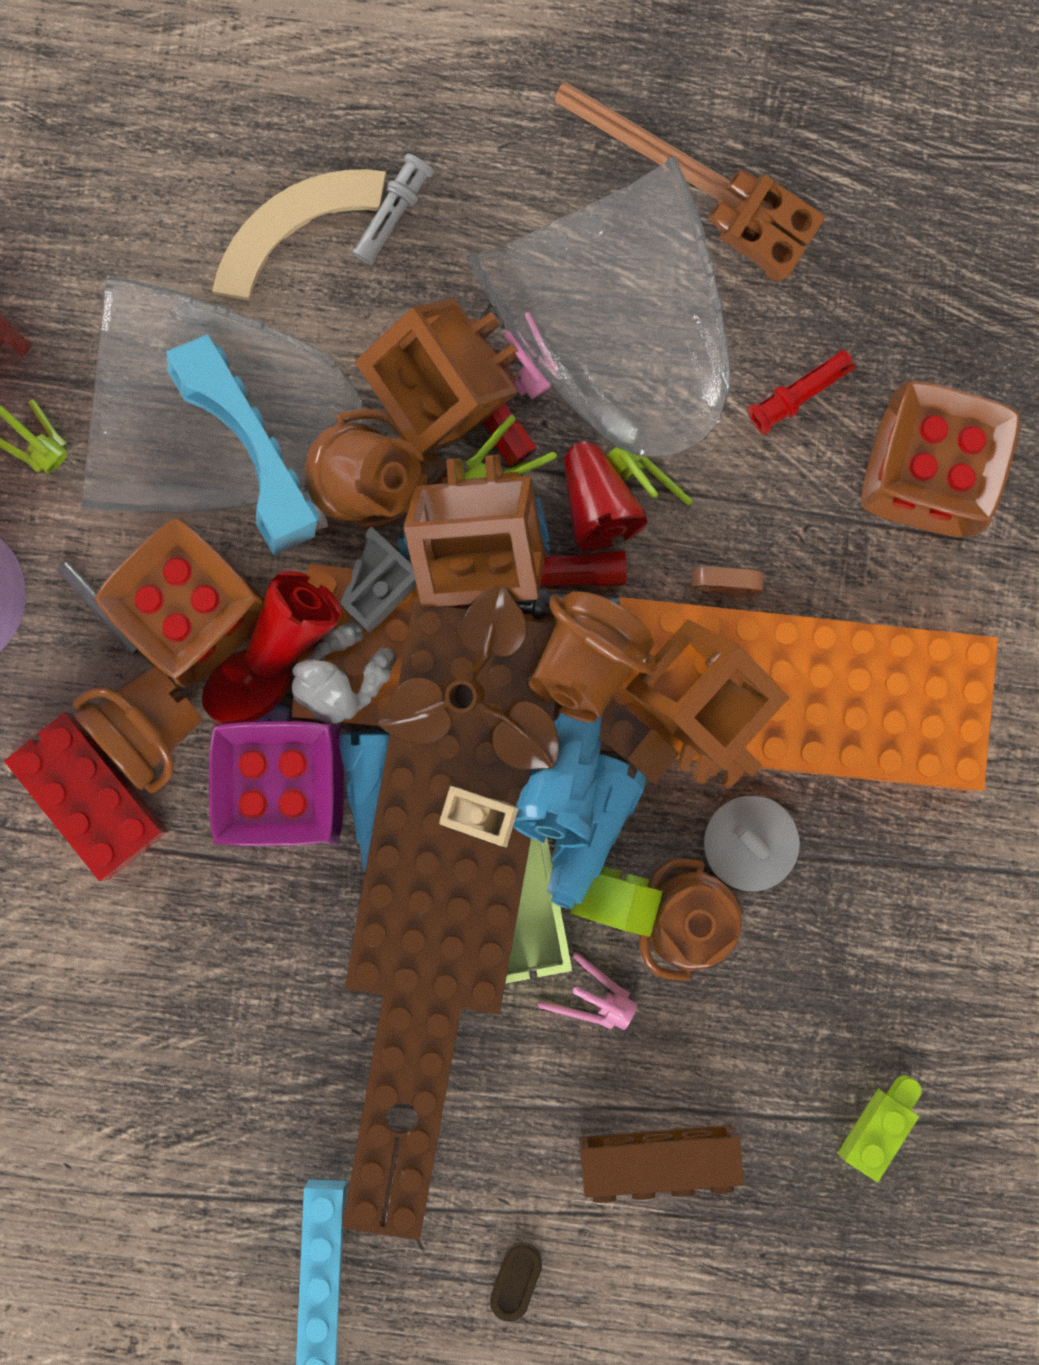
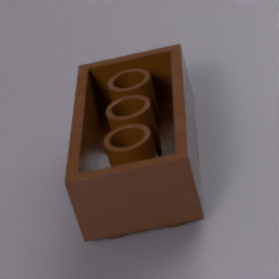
M732 1125L579 1136L585 1198L592 1197L595 1203L616 1201V1195L632 1194V1199L647 1200L655 1198V1192L671 1191V1195L674 1197H686L694 1195L695 1189L710 1188L711 1193L726 1194L734 1192V1186H744L740 1137Z

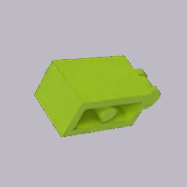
M603 866L599 877L594 878L581 904H574L570 913L626 932L651 937L663 891L648 887L649 879L627 873L625 880L620 879L622 871Z
M902 1075L896 1078L887 1094L878 1088L837 1152L838 1155L845 1162L878 1183L920 1117L912 1111L921 1096L920 1084L913 1078Z

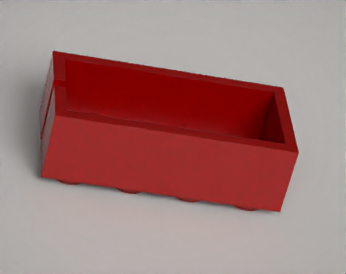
M62 713L37 733L41 740L30 739L4 760L5 764L99 882L110 880L168 833L103 749L77 721L74 714Z

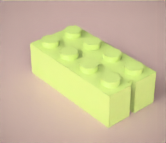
M547 837L544 843L531 839L505 983L530 979L528 967L536 966L538 977L572 971L561 908L551 902L552 895L547 892L553 867Z

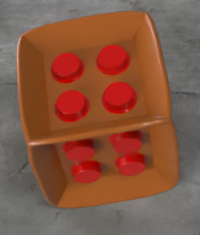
M907 381L903 383L891 396L889 406L880 423L866 470L860 506L882 518L938 534L972 538L989 527L1006 485L1018 440L1020 413L1000 402L950 387L926 382Z
M176 517L153 533L115 570L102 585L94 601L108 619L155 666L172 677L177 685L190 689L209 676L253 633L264 599L214 547L195 532L185 519Z

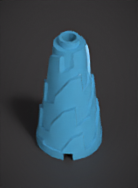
M560 713L558 719L554 721L559 736L557 763L551 769L536 768L532 770L528 783L522 789L515 806L519 808L513 825L515 830L542 843L545 842L546 837L555 838L554 846L580 848L588 845L594 819L592 807L598 776L595 774L602 739H599L602 715L595 722L588 723L569 718Z
M385 730L349 732V734L339 733V748L345 769L347 794L353 813L357 844L360 846L363 872L366 870L390 734Z
M599 754L595 774L598 776L592 807L594 819L589 843L580 848L554 847L551 858L553 867L547 890L552 895L551 902L567 909H573L574 904H581L594 878L599 877L612 845H615L629 814L633 815L644 791L646 778L638 770L634 779L628 776L629 764Z

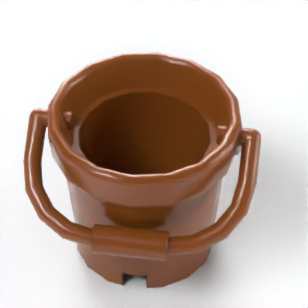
M361 409L339 413L336 416L337 424L322 431L312 443L304 464L305 486L312 502L326 516L339 521H357L358 527L361 530H367L371 526L373 528L384 527L401 521L408 514L415 486L427 485V474H422L419 462H424L422 454L412 443L406 440L390 414L379 409ZM379 419L388 423L398 433L399 438L384 436L380 431L369 426L348 421ZM371 516H386L381 518L370 519Z
M577 591L565 594L563 597L556 594L550 597L549 606L555 615L554 621L556 626L541 660L529 681V686L532 692L546 705L549 704L551 698L561 704L562 707L559 713L581 722L593 723L597 718L600 719L605 708L632 669L645 674H653L656 671L657 659L650 654L654 645L651 632L639 618L607 598L588 592Z
M154 664L116 691L108 688L94 687L84 691L72 703L73 707L77 710L74 713L77 721L138 790L145 788L149 793H155L168 783L173 776L174 767L171 753L196 729V726L204 721L188 699L184 698L177 690L175 684ZM95 697L105 698L97 704L88 702ZM163 762L164 772L158 779L152 782L155 779L154 770Z
M690 859L668 860L655 870L649 879L648 887L663 891L651 937L639 935L640 953L645 965L654 975L667 980L688 981L691 978L692 971L707 969L723 961L737 945L742 929L741 907L731 888L718 877L704 873V863L702 861ZM684 868L694 870L677 872L661 880L663 875H665L672 869ZM649 944L653 952L667 964L682 969V971L667 970L660 967L652 958Z

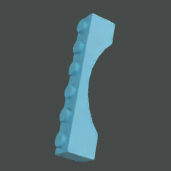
M207 334L166 351L167 371L184 401L201 407L220 419L236 434L247 449L254 464L259 484L256 526L273 556L314 538L317 521H319L317 509L310 499L305 501L299 491L301 485L295 471L292 468L287 469L281 460L283 456L278 442L274 437L268 438L263 429L264 421L261 413L256 406L250 407L247 402L245 387L238 376L233 377L230 373L228 359L222 347H215Z
M309 1179L304 1187L296 1365H338L339 1301L345 1231L342 1228L347 1199V1181Z

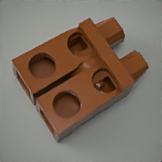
M740 170L734 174L727 186V190L741 199L736 209L722 199L714 206L708 219L721 230L718 236L720 240L726 244L729 243L736 251L763 268L766 276L774 282L786 279L790 276L806 250L804 247L809 245L826 216L782 186L774 183V180L766 174L756 178L752 174Z

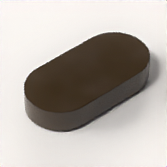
M515 1243L507 1249L492 1288L490 1306L495 1316L503 1321H516L526 1313L542 1268L541 1255L538 1249L530 1243Z

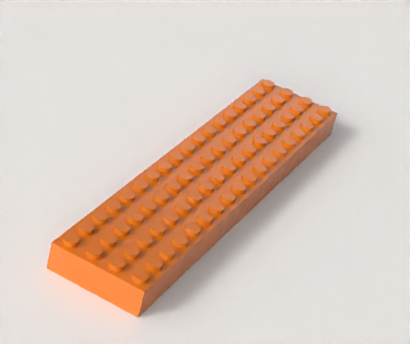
M309 564L308 576L310 578L307 582L316 588L323 584L336 597L340 605L345 589L352 581L353 569ZM417 587L371 633L363 627L362 632L365 636L361 641L355 642L354 645L348 646V648L342 651H334L327 655L325 661L334 664L346 674L351 690L355 694L361 690L365 666L381 647L385 649L391 648L397 656L396 663L390 671L391 676L389 680L382 685L375 697H371V702L357 711L352 719H344L338 723L381 728L378 725V720L387 708L393 693L398 688L413 600L420 601ZM620 597V606L639 618L651 632L654 641L650 651L651 655L655 656L686 620L689 619L738 644L790 697L745 747L762 764L760 769L965 791H984L998 637ZM472 604L455 605L449 607L468 610ZM340 605L342 613L335 628L338 629L339 626L352 621L359 623ZM544 613V617H540V619H534L532 614H524L527 621L556 626L554 614ZM320 641L301 655L297 663L308 660ZM689 644L651 687L677 703L708 669L704 663L706 659ZM632 669L602 713L601 727L620 704L649 729L653 728L680 753L683 743L668 732L625 690L640 673ZM293 697L291 717L320 721L307 708L298 704ZM556 701L552 718L553 721H556L560 715L559 710L562 707V705ZM601 743V752L616 753L606 744ZM699 755L694 757L692 761L697 762Z

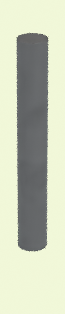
M69 561L62 564L57 570L128 651L132 655L136 654L139 650L108 619L99 605L95 603L94 598L97 592Z

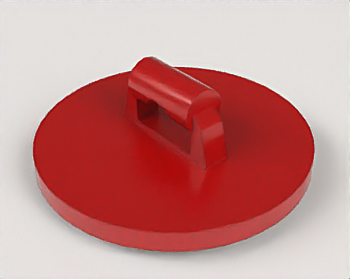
M247 649L230 656L212 672L205 683L202 692V705L205 712L214 722L220 725L258 720L275 708L285 696L292 677L290 665L275 677H262L250 669L245 658Z

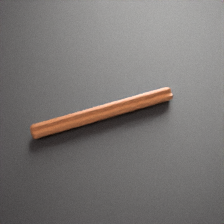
M564 82L559 87L555 95L556 103L717 200L723 199L736 209L741 199L727 190L730 180L569 83Z

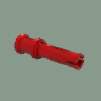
M842 349L788 387L778 386L773 390V395L758 405H749L747 413L754 426L761 434L767 435L771 432L772 426L787 416L790 418L794 417L799 411V406L856 369L854 363L849 364L853 362L852 357L847 351Z

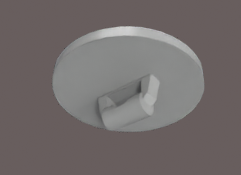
M742 796L726 802L715 811L706 826L703 845L706 860L711 870L720 880L739 890L761 891L777 885L788 876L797 861L800 841L794 820L781 805L761 796Z

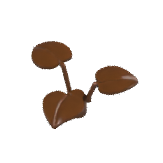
M498 585L482 593L472 603L464 616L461 627L464 645L473 651H484L483 656L474 668L466 674V679L454 681L448 686L445 692V701H443V691L436 682L423 677L405 681L393 693L387 708L378 720V725L399 739L414 743H432L443 738L451 729L452 718L446 708L449 707L457 713H466L477 709L480 713L484 712L499 717L504 721L495 728L492 737L494 751L504 763L518 769H551L556 765L559 755V736L550 714L540 705L529 701L517 703L511 710L510 715L499 709L487 706L483 703L485 699L484 689L476 681V676L490 659L491 652L501 657L512 655L522 647L526 639L527 622L524 613L504 586Z

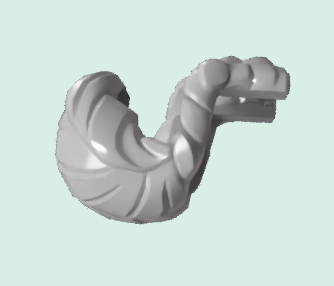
M356 621L341 625L338 629L334 628L323 638V641L317 644L316 650L312 652L308 660L297 663L293 668L295 678L292 683V692L295 701L307 708L316 719L323 723H338L344 719H352L357 711L371 702V697H375L378 694L382 685L389 680L391 676L390 671L396 663L397 656L391 648L385 649L381 647L370 658L369 663L364 668V680L360 692L357 694L352 692L346 674L334 664L326 662L325 659L329 653L342 651L363 639L365 636L362 632L363 626Z

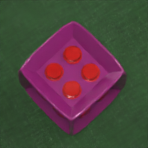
M290 721L215 724L213 726L209 752V816L213 844L215 846H298L324 842L333 845L339 844L341 842L340 835L344 807V769L339 748L340 726L336 723L324 725L312 722Z

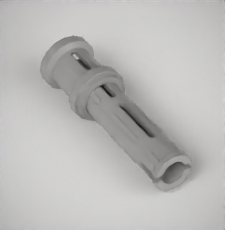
M407 153L404 156L405 164L394 181L391 180L387 184V197L371 220L358 245L352 251L353 255L369 265L374 263V259L391 235L407 206L412 207L418 201L416 195L427 177L431 178L435 173L426 162L412 154ZM414 173V178L412 179L411 183L407 185V181L409 180L410 176ZM396 200L399 201L397 206L393 207ZM386 215H389V219L376 240H372Z

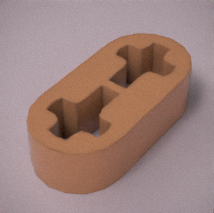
M695 567L692 569L691 588L704 592L743 595L763 593L764 573L749 569Z

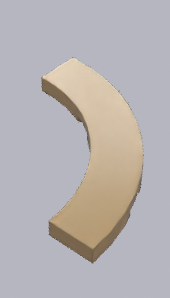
M363 169L325 173L294 184L273 196L250 216L233 237L217 270L212 293L218 296L251 301L259 273L268 260L269 254L283 239L285 240L296 230L308 224L310 220L332 212L334 214L351 210L378 211L382 204L387 177L386 171Z

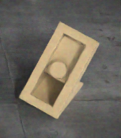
M450 786L439 824L496 845L507 847L519 808L505 801L491 799Z

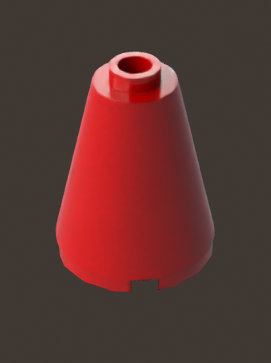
M581 441L572 445L568 449L569 453L564 457L574 541L579 546V549L582 551L606 549L613 546L611 539L622 535L624 541L641 532L648 524L646 512L599 445L590 444L589 441Z
M292 570L280 571L271 580L245 654L246 661L255 674L262 677L277 676L337 626L342 610L338 600L327 587L321 584L319 588H316L307 582L310 576Z

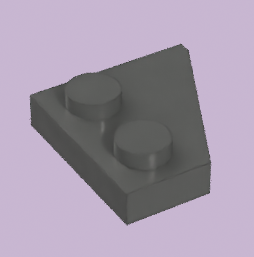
M372 526L367 530L365 538L368 541L361 560L357 559L352 571V581L346 587L340 603L369 633L417 587L412 564Z

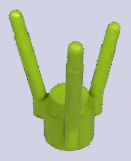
M31 399L29 406L49 437H46L44 434L35 437L0 405V416L30 443L27 450L31 455L1 438L0 448L26 462L38 473L43 469L49 474L60 466L68 455V451L63 448L67 442L57 434L36 401Z
M510 415L500 425L475 456L465 462L469 469L465 472L466 479L487 477L486 463L483 464L481 461L514 423L515 417L513 415ZM551 452L529 463L524 461L503 473L518 472L520 477L554 460L557 454Z
M630 441L622 443L606 456L625 481L636 477L652 498H656L658 492L642 472L644 467L686 505H692V499L654 465L641 448L635 449Z

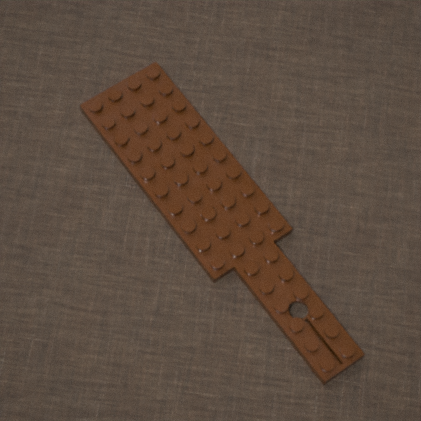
M413 600L398 687L409 679L417 677L427 678L436 682L441 687L444 695L443 701H445V692L448 686L454 681L466 679V674L474 668L484 651L470 650L463 643L461 627L467 612L466 609L449 606L426 608L421 606L420 601ZM526 620L527 635L522 647L512 655L505 657L497 656L491 652L490 659L476 676V681L484 689L485 699L483 703L487 706L499 709L510 715L511 710L517 703L529 701L543 707L553 718L555 700L551 698L549 704L546 705L532 692L529 681L541 660L555 625ZM449 707L446 708L452 718L451 729L443 738L432 743L409 742L389 734L345 982V989L383 995L344 1212L342 1224L344 1229L420 1240L461 1008L500 1015L531 838L513 828L507 847H502L440 825L439 821L450 786L491 799L505 801L516 806L520 793L528 783L533 769L511 767L497 756L494 751L492 737L495 728L504 721L499 717L484 712L480 713L477 709L466 713H457ZM400 1102L410 1104L417 1112L415 1125L405 1132L393 1130L386 1120L388 1110Z

